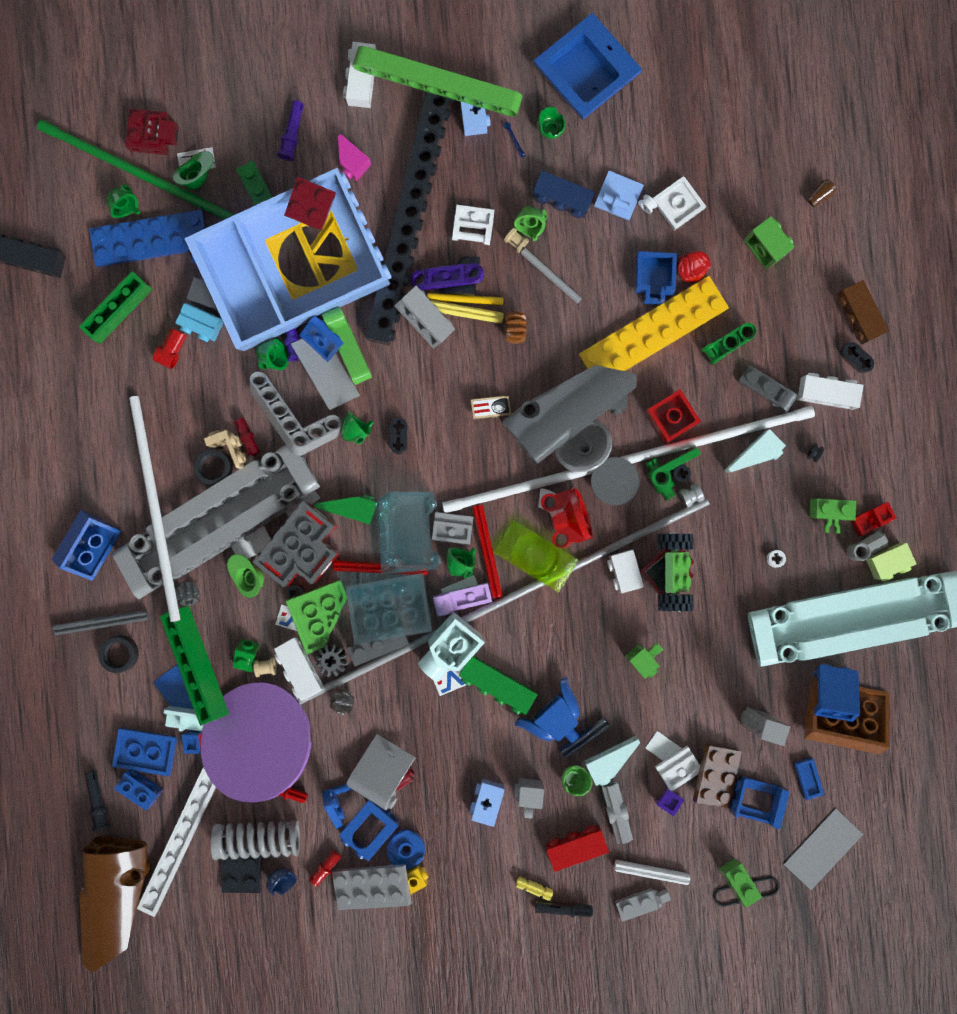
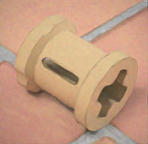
M513 228L505 237L504 242L510 243L517 249L516 252L520 253L528 244L529 239L523 238L517 233V229Z
M270 658V660L266 661L254 660L255 676L260 677L262 674L269 673L276 675L277 666L275 658Z

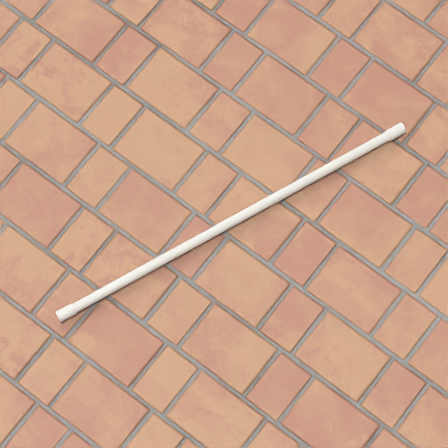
M809 406L786 414L619 458H623L632 464L777 425L812 418L815 416L813 407ZM568 470L465 498L442 502L444 512H453L464 507L592 474L593 470L587 472Z

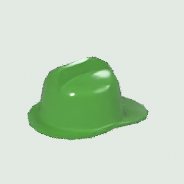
M235 554L229 558L227 563L228 572L239 592L247 598L255 597L260 588L263 587L264 574L262 570L252 565L243 555Z

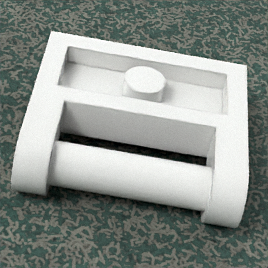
M457 205L452 240H469L490 245L494 210ZM460 226L486 230V234L460 232L459 230Z

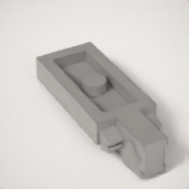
M650 888L616 900L615 903L623 922L663 907L662 904L670 901L671 898L667 889L657 892V889L652 890Z

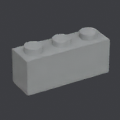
M417 286L411 289L394 305L433 349L455 330L450 320L442 315L438 307Z

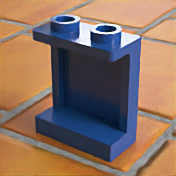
M829 664L819 665L814 671V676H818V704L814 707V715L853 722L860 715L858 671L851 670L848 667H832Z

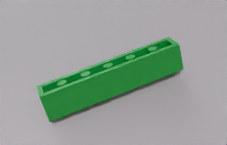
M187 606L178 608L180 614L179 621L170 622L169 612L160 616L199 725L202 726L229 715L192 612L190 607Z

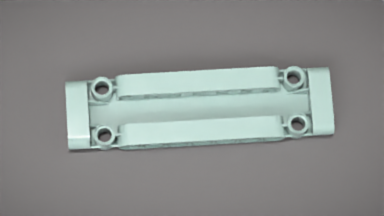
M957 571L921 576L920 578H905L748 612V621L759 667L782 662H793L797 659L809 660L927 636L930 632H943L949 628L957 627ZM928 580L931 581V587L929 589L926 586ZM778 610L782 612V617L779 620L775 618V613ZM936 618H939V625L936 627L934 622ZM789 648L790 654L784 658L783 651Z

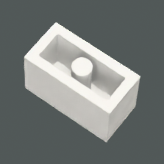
M627 550L609 556L610 560L607 561L610 572H614L615 579H612L615 590H619V593H625L644 587L634 550Z

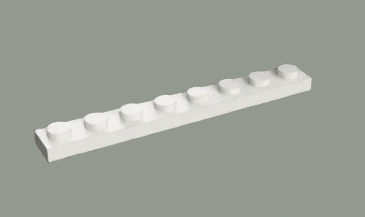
M204 767L137 907L138 910L153 917L156 916L216 789L207 776Z

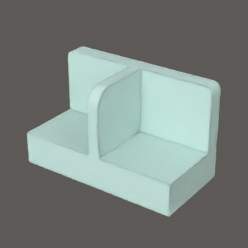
M169 706L164 709L163 713L167 714L165 726L179 728V731L185 729L203 731L204 725H199L194 709Z

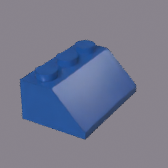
M80 510L51 560L60 569L93 581L122 531L99 517Z

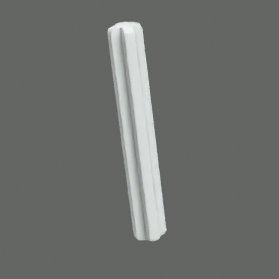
M616 860L614 864L616 872L689 885L690 875L688 873L622 860Z

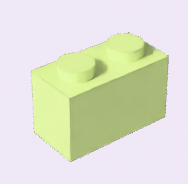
M907 543L893 545L871 555L866 560L874 579L882 581L894 578L893 574L898 572L900 574L911 570V566L916 565V561Z

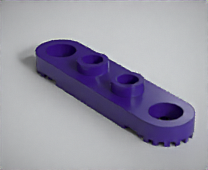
M477 263L416 270L411 275L410 283L413 287L417 286L421 290L477 284L484 278V269ZM478 269V276L471 278V271ZM419 276H424V282H422V284L420 283V285H417V278Z

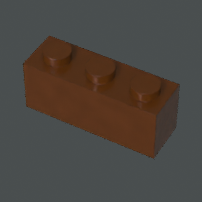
M864 280L837 293L838 303L844 308L846 319L852 324L855 330V337L861 344L889 332Z

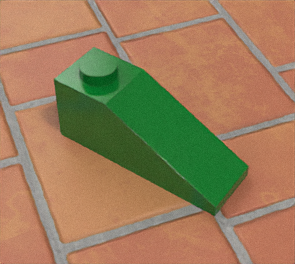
M363 494L362 498L352 497L315 503L314 507L371 524L378 503L374 502V497Z

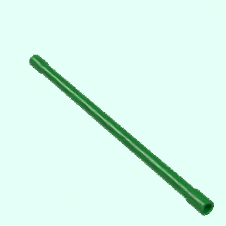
M43 119L38 122L37 129L39 131L56 137L224 220L235 215L73 136Z

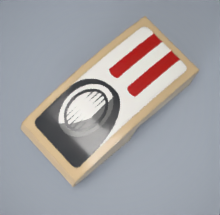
M509 396L471 400L473 419L495 418L511 414Z

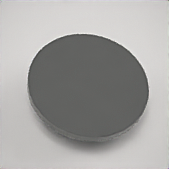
M619 457L607 458L602 465L593 470L591 487L595 496L600 501L609 505H621L630 501L635 496L639 487V475L636 468L629 461Z

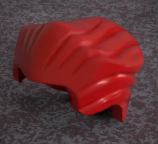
M702 251L684 254L676 261V271L684 282L701 280L711 267L708 255Z

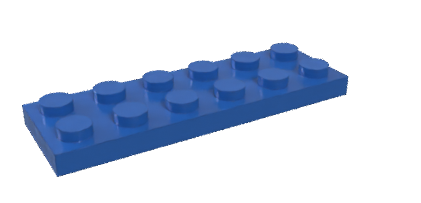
M203 210L89 228L95 266L104 267L191 252L185 238L206 229Z

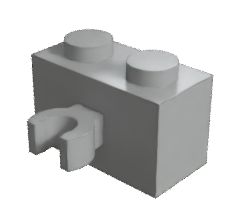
M519 778V784L515 783V800H518L519 807H525L524 818L532 819L533 808L542 809L544 797L542 780Z

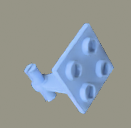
M608 171L594 207L629 221L644 185Z

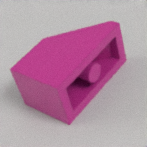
M340 134L338 136L342 172H344L348 179L353 178L357 182L371 166L370 158Z

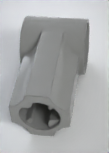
M878 531L860 542L850 545L847 548V556L853 561L867 560L872 554L887 547L888 540L881 531ZM857 548H860L861 555L859 557L856 554Z

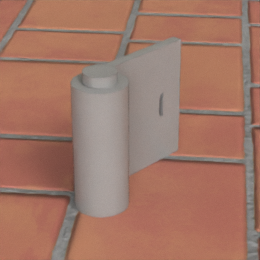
M376 734L350 775L347 786L384 810L391 809L397 801L395 790L412 765L415 757Z

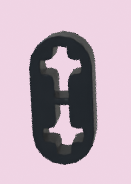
M850 342L840 349L841 357L857 372L867 373L873 369V358L858 344ZM849 348H853V354L851 355L847 354ZM866 360V361H867V364H866L867 367L862 368V367H861L862 364H863L862 362Z
M395 418L390 424V449L395 454H403L407 450L408 425L404 419ZM400 421L404 428H401L400 435H397V429L394 428V425H397ZM397 437H400L401 444H404L400 451L393 447L394 444H397Z

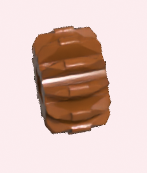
M513 311L505 315V338L508 343L518 344L525 341L527 322L524 312Z

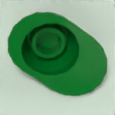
M202 151L194 155L176 169L173 175L174 181L177 184L185 185L188 190L202 187L207 181L208 170L213 164L214 158L212 153Z

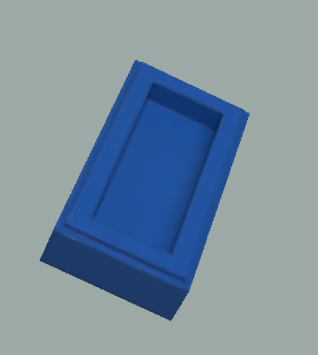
M808 757L793 762L804 799L810 800L825 795L814 758Z

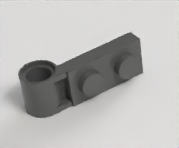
M750 365L738 382L771 402L776 409L783 413H787L797 398L793 391Z

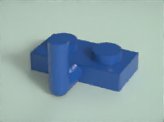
M347 783L322 791L324 808L336 829L344 827L343 819L345 818L344 809L339 807L336 795L351 790Z

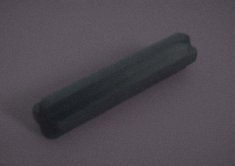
M605 718L601 719L581 733L573 743L569 742L560 748L562 756L564 758L569 757L610 728L609 722Z

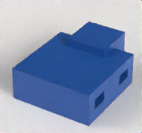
M638 251L636 256L635 293L644 294L643 304L661 305L665 301V295L674 294L676 290L677 253Z

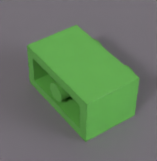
M734 858L719 868L735 897L745 908L762 898L741 862Z

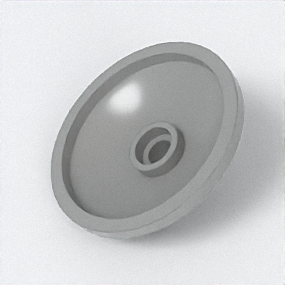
M594 420L555 450L557 459L566 469L574 472H587L596 469L605 462L611 452L612 438L610 432L605 425Z

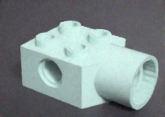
M452 612L428 639L430 650L418 662V665L427 676L435 681H439L448 669L455 671L462 669L485 643L483 636L456 613Z

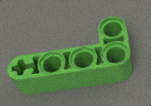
M340 306L323 313L322 317L327 327L344 342L339 352L353 383L357 385L372 378Z

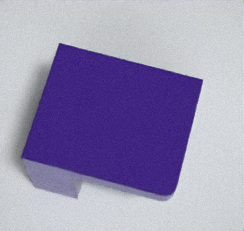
M666 788L660 799L656 797L654 801L658 807L675 816L684 799L680 794H676Z

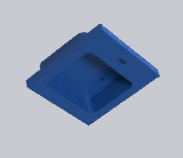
M593 13L538 56L533 63L582 121L642 72V68Z

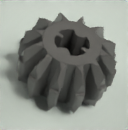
M328 644L325 645V650H318L321 655L315 656L316 660L321 661L316 664V667H323L320 670L321 674L327 670V677L331 676L332 671L335 676H338V670L341 672L345 670L342 665L348 664V661L342 660L348 656L347 653L341 655L344 648L341 647L337 651V644H333L332 649ZM331 656H334L336 662H334L331 665L329 664L330 661H327V659H329Z

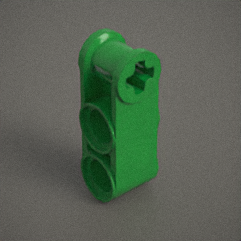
M745 323L717 341L715 340L708 344L701 351L706 353L712 366L729 353L756 336L757 329L752 323ZM743 328L750 331V337L743 336ZM727 338L733 340L734 346L732 348L726 345L725 340Z

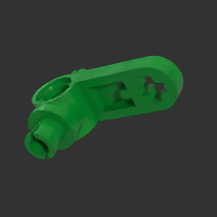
M698 447L662 466L659 465L657 458L646 463L650 471L647 473L649 482L655 488L657 494L662 493L665 501L676 496L672 489L674 483L669 471L699 456L701 452ZM657 473L664 475L662 483L656 481L655 476Z

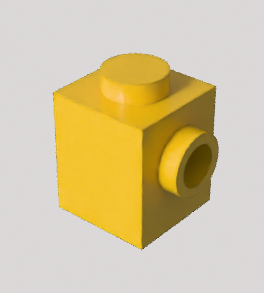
M419 864L412 869H406L410 895L427 886L429 875L424 867L421 868Z

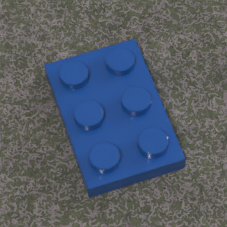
M121 727L118 730L112 767L170 776L178 737Z

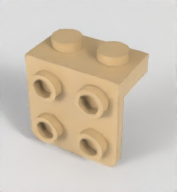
M216 430L209 433V437L204 438L206 446L215 449L227 445L236 468L242 469L249 463L246 454L242 453L239 447L242 446L238 435L227 430L222 432Z

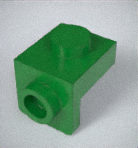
M241 639L235 649L233 668L252 672L259 643Z

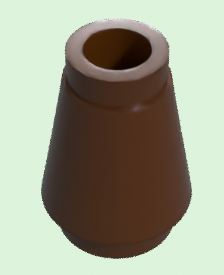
M822 180L807 198V201L812 207H815L833 196L837 188L831 180Z

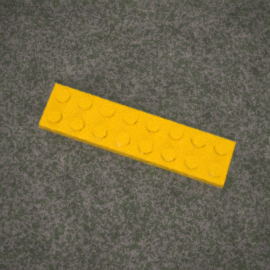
M708 276L579 353V357L586 369L597 365L626 371L728 310L729 307L711 277Z

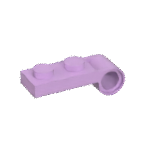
M488 582L433 596L437 616L492 602Z

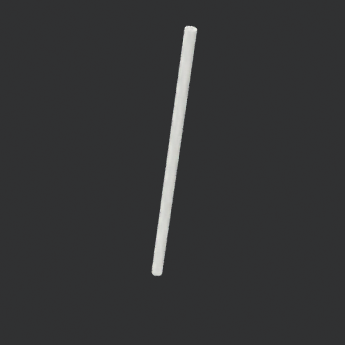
M132 396L129 400L170 622L180 620V614L139 396Z

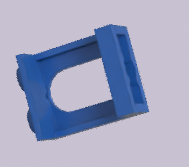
M740 775L739 780L736 781L734 786L735 797L730 802L729 808L735 818L741 816L770 824L773 828L780 829L790 791L783 786ZM751 788L774 794L770 813L743 806L742 800L745 789Z
M367 800L349 824L341 830L339 837L344 845L351 846L356 850L355 853L358 857L369 861L399 826L400 820L390 811L384 810L372 801ZM372 813L386 826L367 847H364L353 838V834Z

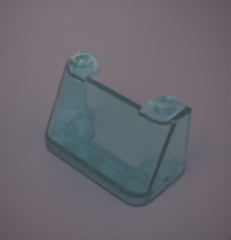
M390 491L379 498L377 512L381 569L383 573L439 569L441 559L440 555L431 549L429 514L436 508L434 492Z

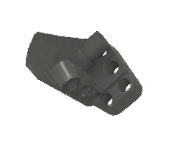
M594 365L532 400L525 402L505 418L502 423L529 458L537 465L636 388L637 374ZM525 406H532L535 411L534 414L527 415L524 412Z

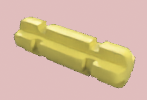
M521 876L516 881L517 888L526 889L527 892L539 897L542 896L546 900L552 898L553 890L548 887L544 888L543 885L531 880L527 881L526 878Z

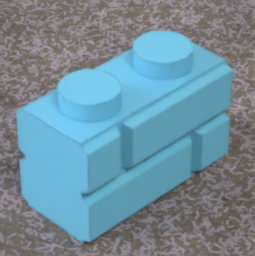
M186 302L176 320V324L181 326V331L187 334L194 332L198 334L197 338L208 342L209 339L215 342L224 323L221 318Z

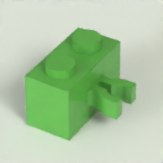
M811 499L810 518L826 520L823 533H829L831 525L834 527V533H840L839 520H855L856 501Z
M657 643L653 644L648 650L638 644L625 655V658L644 679L647 677L651 678L658 672L657 668L660 667L653 658L662 652L663 649Z

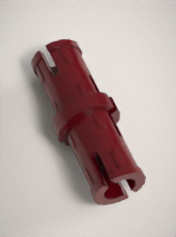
M239 418L234 421L233 424L240 436L239 440L243 442L249 457L260 453L261 451L254 439L255 435L250 431L245 418Z

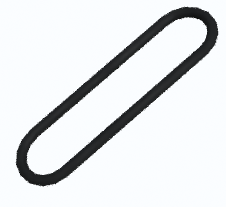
M765 877L752 881L753 883L766 880H773L776 882L777 888L773 893L761 895L762 898H766L776 895L778 893L780 885L777 879L773 877ZM729 886L716 890L714 900L719 906L726 907L739 904V901L726 904L718 902L717 894L722 890L731 889Z

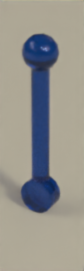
M505 122L504 128L508 130L519 151L520 157H525L524 151L511 130V124Z

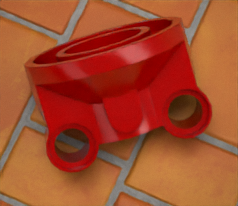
M577 487L557 494H545L542 497L541 506L545 510L550 511L556 530L552 536L554 546L564 549L568 548L572 543L593 538L589 515ZM549 498L555 499V505L552 508L547 506ZM564 534L567 539L566 543L560 545L558 537Z

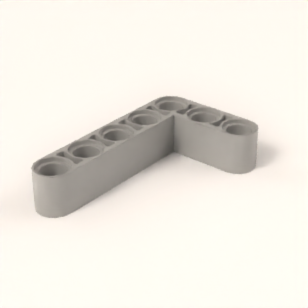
M262 372L251 374L250 393L294 455H304L338 437L342 421L338 416L329 415L302 428L268 377ZM296 442H301L303 445H297Z

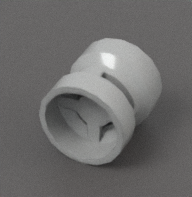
M697 483L690 485V489L678 491L680 499L686 508L692 506L695 501L701 502L705 499Z

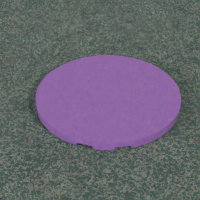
M269 683L245 684L223 696L229 715L204 724L201 736V758L207 776L223 794L238 801L260 802L279 796L300 777L307 764L311 750V727L308 716L300 705L301 703L287 690Z

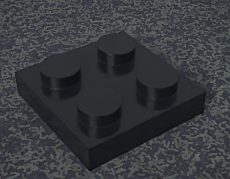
M261 854L258 858H253L250 855L247 859H243L240 856L237 859H232L229 856L228 859L222 860V893H261Z

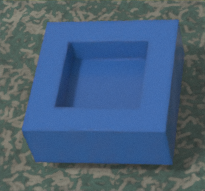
M186 732L182 734L184 754H201L202 732Z

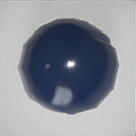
M287 867L278 868L269 875L266 882L267 890L273 896L275 895L274 892L283 895L295 885L297 876Z

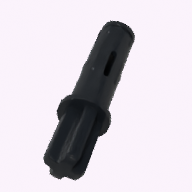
M536 901L535 913L572 916V918L574 916L592 917L593 906L575 904V902L570 904Z

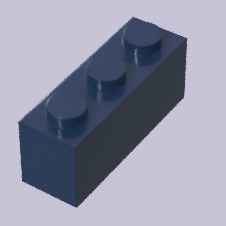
M541 171L532 197L540 204L547 203L558 211L565 210L570 212V215L575 218H585L595 192Z

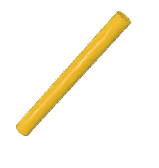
M440 293L427 294V298L430 301L503 305L504 298Z

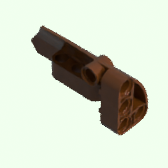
M101 835L92 839L82 850L84 882L80 891L82 965L91 973L128 948L144 879L151 870V865L147 861V843L145 841Z

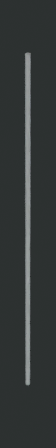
M707 498L701 502H696L688 508L663 518L461 618L468 623L710 505ZM436 630L410 642L407 646L389 652L324 684L325 689L302 701L298 698L297 700L303 704L427 643Z

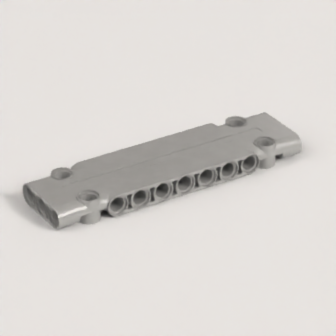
M284 445L274 453H266L261 461L256 460L247 464L244 468L239 469L162 517L173 579L180 578L282 515L286 512L287 507L298 504L303 497L318 489L320 484L303 455H294L287 445ZM276 459L275 465L269 467L270 461ZM294 491V497L288 499V493ZM153 524L146 528L147 532L142 535H134L129 543L112 552L115 562L137 599H141L160 586H164L162 578L160 581L157 580L161 568ZM144 540V546L140 548V542Z

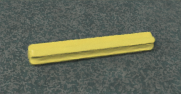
M431 300L438 307L439 311L444 314L500 324L504 319V313Z

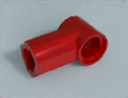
M170 328L162 346H159L154 352L153 361L173 369L179 358L178 353L187 336Z

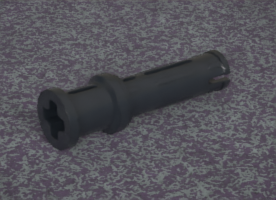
M97 770L86 772L84 775L91 805L89 815L92 816L94 826L92 831L107 829L110 827V824L107 822L106 817L107 807L103 806Z

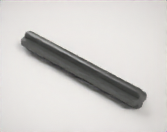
M147 610L59 624L53 626V634L62 635L145 621L149 619Z

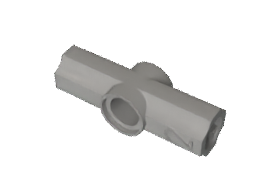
M610 782L602 786L607 805L606 811L609 822L612 824L617 844H625L633 840L628 822L629 816L625 802L622 800L618 782Z

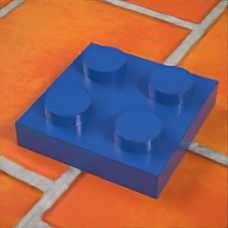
M316 316L308 322L300 334V337L327 362L333 358L344 344L340 337L333 333L324 321Z

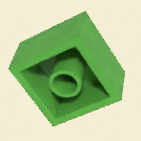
M769 217L753 229L743 240L765 270L769 269L795 248L791 237L784 234L780 223L772 217Z

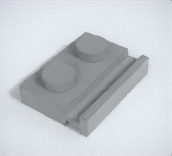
M435 512L432 540L470 545L473 517Z

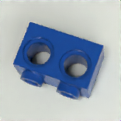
M134 770L125 772L114 790L145 811L154 805L164 790Z

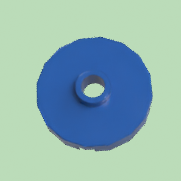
M410 829L400 830L389 839L387 856L393 865L405 864L406 869H412L423 860L425 843L416 831ZM408 846L410 850L404 851L403 847Z

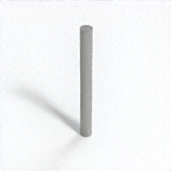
M525 248L521 252V255L575 303L578 304L582 298L529 250Z

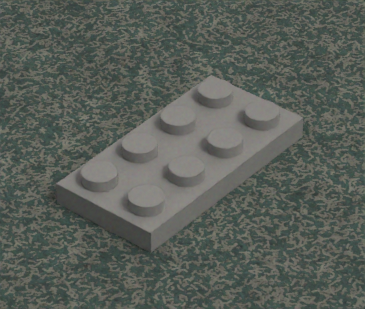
M405 864L344 868L332 871L338 910L409 906L412 903Z

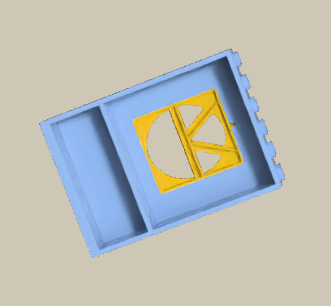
M338 168L310 180L312 183L336 192L324 229L320 231L311 246L302 230L303 227L308 225L284 216L293 188L185 238L236 349L246 351L309 322L314 316L318 318L338 306L342 307L390 285L389 279L392 278L386 264H381L380 261L384 260L377 246H373L372 243L376 241L370 229L364 226L367 224V221L361 209H356L359 204L353 191H348L351 186L344 172L340 173ZM293 231L297 235L319 286H298L290 282L280 269L278 261L280 247L286 237ZM330 232L338 238L342 246V257L314 255ZM318 263L339 265L340 268L329 281H326Z

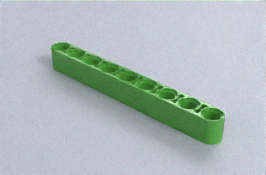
M358 46L353 62V68L357 71L512 117L517 116L523 97L519 92L366 46Z

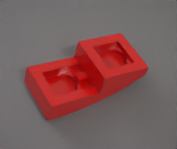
M887 501L857 515L855 520H851V523L859 537L897 518Z

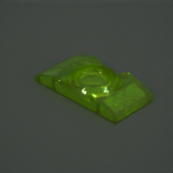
M514 520L493 552L557 593L560 592L579 561Z

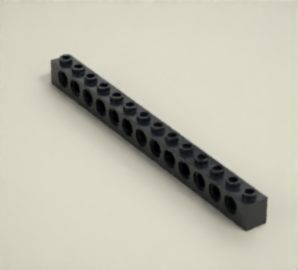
M426 91L384 265L386 264L392 277L389 279L390 284L396 283L398 288L391 291L388 289V286L377 290L366 333L367 341L390 346V342L395 340L396 330H394L395 323H399L401 313L394 305L405 296V293H403L404 286H408L410 275H407L409 267H413L414 256H412L413 249L418 247L419 238L416 237L418 231H421L423 227L421 217L422 213H426L428 201H426L427 194H431L433 185L430 180L431 176L436 174L437 164H435V160L441 154L442 146H439L440 140L445 138L446 128L444 124L445 121H449L451 109L448 108L454 99ZM438 100L443 102L440 106H436L434 103ZM437 119L439 120V122L437 124H431L430 120ZM427 137H433L434 141L428 143L425 141V139ZM423 155L430 157L427 161H422L420 158ZM423 173L425 178L419 180L416 178V175ZM413 192L421 193L418 198L411 197ZM409 210L416 211V214L412 217L406 215ZM405 228L412 230L409 235L402 234ZM401 246L407 248V251L403 254L397 252ZM395 265L403 266L400 272L393 271ZM387 301L394 303L391 309L384 308V304ZM388 320L389 325L386 328L379 326L380 321Z

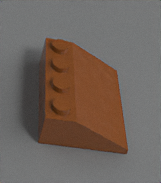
M814 677L805 717L804 739L880 755L890 748L889 693L859 687L860 715L853 722L814 715V707L818 704V678Z

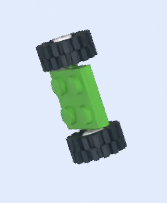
M658 534V549L671 550V552L665 553V593L671 594H658V610L669 612L694 611V595L680 594V592L689 591L691 585V578L689 576L691 559L689 552H679V550H693V534Z

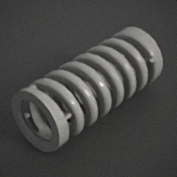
M291 820L286 822V828H289L287 847L285 843L284 821L278 823L277 847L274 840V822L270 821L268 823L267 847H265L264 823L259 822L257 826L258 841L256 849L254 846V824L252 822L247 824V846L245 849L243 844L244 825L243 823H238L235 850L233 847V824H227L226 833H223L224 825L214 824L211 834L213 860H226L229 856L232 859H237L240 856L243 859H247L250 855L253 858H258L260 854L262 857L267 858L270 854L273 857H279L281 853L285 857L290 856L291 853L294 856H298L300 851L299 821ZM223 837H226L225 851L223 850L222 846Z

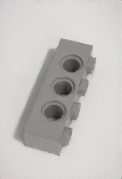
M746 707V711L744 710L741 714V725L762 740L785 746L790 726L767 712Z

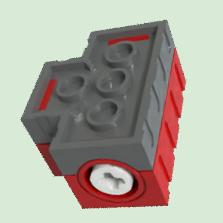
M302 501L298 509L291 514L285 525L278 530L272 541H269L253 563L282 587L291 585L294 578L298 575L303 576L310 584L317 583L341 553L326 541L338 525L311 503Z

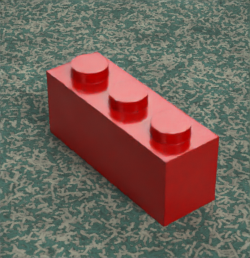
M596 825L588 826L585 828V831L579 833L577 831L571 832L562 839H551L548 844H545L554 872L609 853L600 826Z

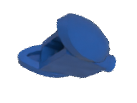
M568 678L560 679L561 695L558 694L533 717V721L526 718H517L514 725L545 741H552L554 739L560 741L564 736L571 743L577 740L579 734L573 728L578 724L579 705L569 686Z

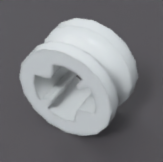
M644 195L643 200L638 202L639 206L648 214H651L652 209L657 207V203L649 195Z
M780 550L771 551L767 555V563L771 567H781L786 562L785 554ZM775 553L777 554V557H781V561H778L779 564H776L775 561H772V557L775 556Z

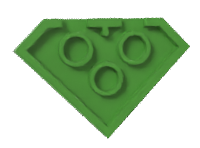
M340 579L286 600L306 654L325 647L340 611L347 600V595Z

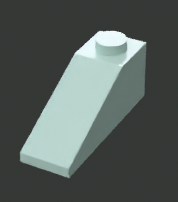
M770 429L766 430L724 471L729 473L771 459L776 460L783 454L782 449L786 445Z
M636 736L584 761L596 786L599 784L600 786L606 785L611 781L610 779L614 778L640 744Z

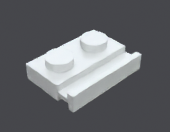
M686 746L656 765L655 768L668 788L673 791L698 775L700 764L689 747Z

